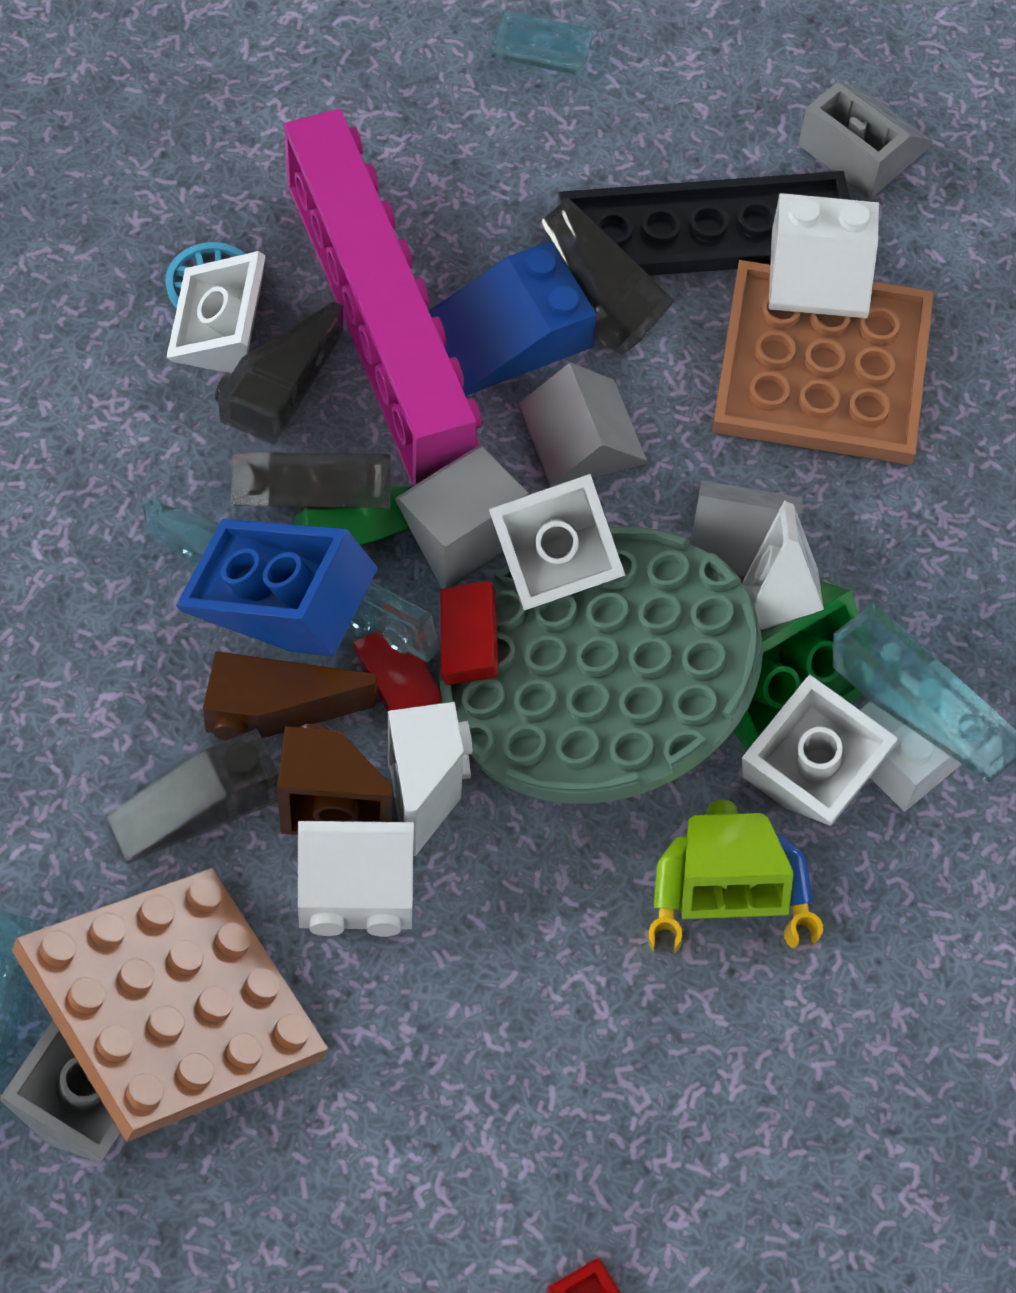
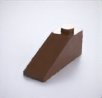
M215 651L203 705L206 732L213 733L221 740L241 742L245 738L262 739L284 733L285 726L299 728L305 724H316L373 708L376 705L377 674Z

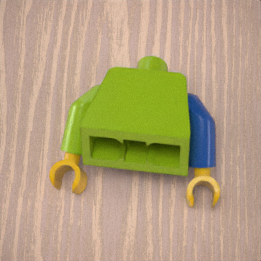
M717 800L710 803L706 807L705 815H694L688 819L687 835L676 837L657 863L653 908H659L658 919L654 920L649 928V946L654 951L655 934L661 930H668L676 937L674 953L679 950L682 942V928L675 920L676 910H681L682 919L789 915L790 906L792 907L793 919L784 929L786 943L793 949L798 946L799 934L796 930V925H803L810 930L811 940L814 945L823 933V924L816 914L809 912L808 903L813 902L806 857L801 850L782 834L775 833L768 816L762 813L738 814L737 806L729 800Z

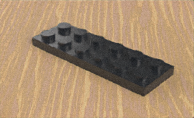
M844 171L558 192L557 204L568 268L576 281L730 270L738 268L739 260L771 265L772 228L779 194L850 200Z

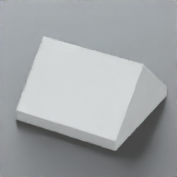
M256 251L185 268L167 359L175 363L244 375L262 286L265 255Z
M591 474L489 509L524 611L625 576Z
M785 500L742 582L743 587L754 604L761 631L824 610L817 565L795 506Z

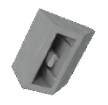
M836 82L806 107L798 145L832 171H844L846 181L871 199L931 147L933 140L862 88Z

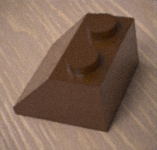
M305 724L299 728L285 726L277 785L281 834L298 835V821L392 822V786L342 731L330 730L319 724Z

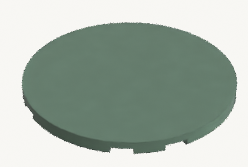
M627 526L609 527L625 576L525 611L508 564L494 574L496 579L493 582V586L496 591L498 677L446 686L440 675L442 703L455 702L458 722L468 721L472 740V754L468 755L469 758L492 779L521 794L550 802L593 804L633 797L656 789L679 778L710 756L729 737L748 709L758 685L763 656L762 634L754 604L741 584L738 575L715 553L708 554L704 550L691 545L689 539L662 530Z

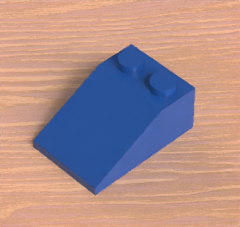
M552 240L504 258L429 310L431 318L438 316L442 322L446 335V346L444 348L448 357L455 356L459 361L464 378L462 389L465 396L593 348L597 314Z
M222 519L176 606L183 613L290 652L334 657L378 567L348 529Z

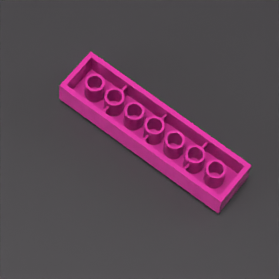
M341 108L284 123L288 187L412 486H415L468 451L479 446L476 429L482 427V420L478 405L473 397L466 399L462 389L464 378L459 361L455 356L449 358L444 348L446 346V335L442 322L438 316L433 318L430 316L427 309L429 297L425 283L421 277L414 278L410 270L412 268V258L408 244L404 238L397 240L394 233L395 218L388 200L381 201L378 196L379 183L373 164H365L361 157L363 147L356 126L348 127Z

